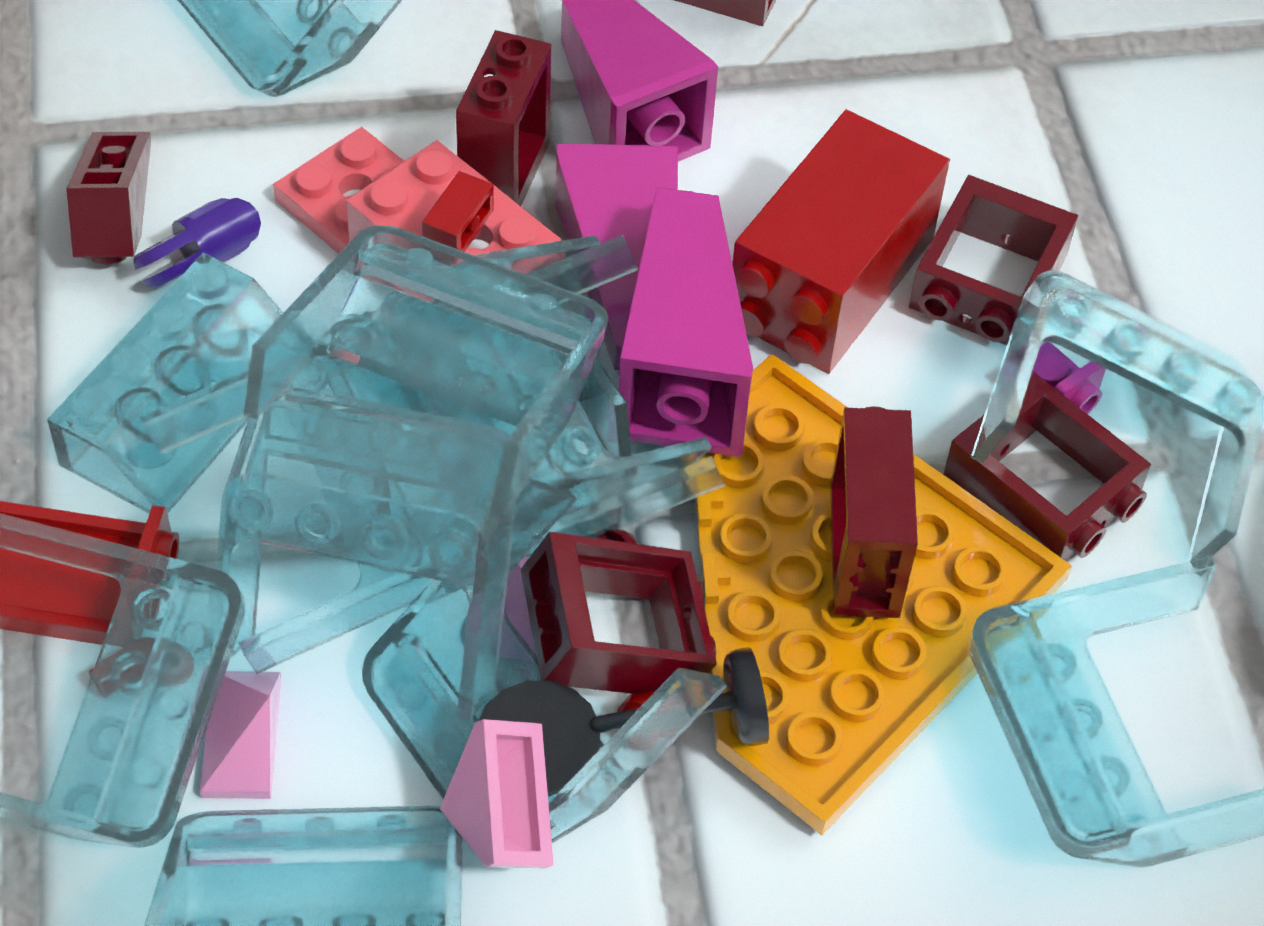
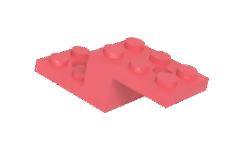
M361 126L273 184L274 198L281 206L390 298L421 278L470 320L561 256L562 239L496 186H494V211L473 239L482 240L488 243L489 246L484 249L467 248L458 262L423 249L422 221L458 171L489 182L438 140L404 161ZM350 190H361L353 196H343Z

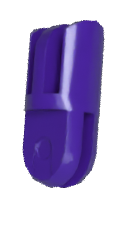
M220 198L210 201L175 220L172 223V235L136 254L133 260L135 270L140 269L180 249L183 256L154 271L141 281L146 286L154 288L177 278L191 269L196 270L200 274H205L245 251L250 243L258 237L261 227L259 212L250 202L240 198Z

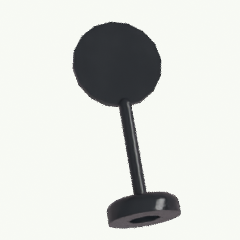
M749 647L735 649L726 655L723 662L724 693L596 716L591 704L571 687L551 680L524 681L503 689L486 704L478 720L542 724L548 797L573 788L591 772L600 752V733L729 710L735 734L743 744L756 746L767 744L769 740V722L763 684L756 658Z

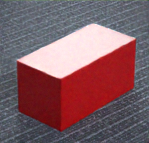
M458 171L422 221L423 249L458 262L494 211V184Z

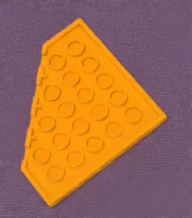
M771 354L752 373L742 457L690 450L703 605L710 635L715 640L717 650V665L709 673L710 682L714 687L715 694L724 693L723 662L726 655L735 649L751 648L760 671L769 722L768 743L747 746L737 738L732 726L729 710L713 712L715 746L717 753L820 835H823L1067 581L1072 565L913 454L918 545L900 618L833 615L830 482L844 407L847 406Z

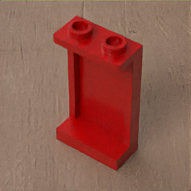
M0 501V629L118 648H126L141 640L145 627L155 626L158 620L162 603V591L159 584L164 570L172 571L174 569L179 553L178 532L171 531L167 507L152 505L147 522L143 523Z

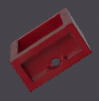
M495 30L456 109L457 156L489 182L493 183L494 186L519 206H522L550 143L551 43Z
M968 174L916 269L908 308L923 313L932 319L944 321L980 335L989 341L998 342L1020 351L1068 254L1079 215ZM960 233L1038 261L1021 296L943 267ZM963 314L970 316L972 319L966 318Z
M1034 374L951 441L943 475L1067 562L1076 554L1080 558L1089 555L1101 542L1106 533V528L1116 519L1124 523L1140 509L1147 497V493L1142 488L1151 463L1037 374ZM1036 431L1104 483L1068 515H1065L999 462Z
M878 406L865 408L844 407L830 482L833 615L900 618L918 545L911 410H892Z
M549 531L520 569L541 681L551 680L574 688L635 694L673 687L695 674H702L706 677L717 665L716 643L710 635L703 605V588L697 579L691 551ZM585 591L648 599L660 649L595 641Z

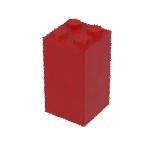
M845 109L734 243L732 265L746 334L758 337L789 353L791 357L801 363L810 364L830 374L934 238L950 158Z

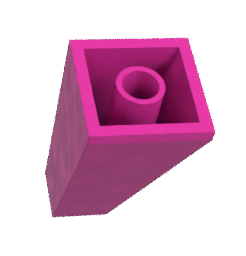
M562 0L561 42L594 143L606 145L678 146V162L710 149L718 77L717 64L635 0Z
M557 143L555 207L614 370H620V356L656 187L678 190V146Z
M656 187L620 356L616 439L742 457L753 364L719 196Z

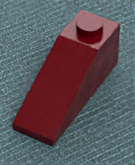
M150 132L91 133L66 187L73 257H90L92 262L98 264H114L124 261L127 257H134L142 235L151 147Z

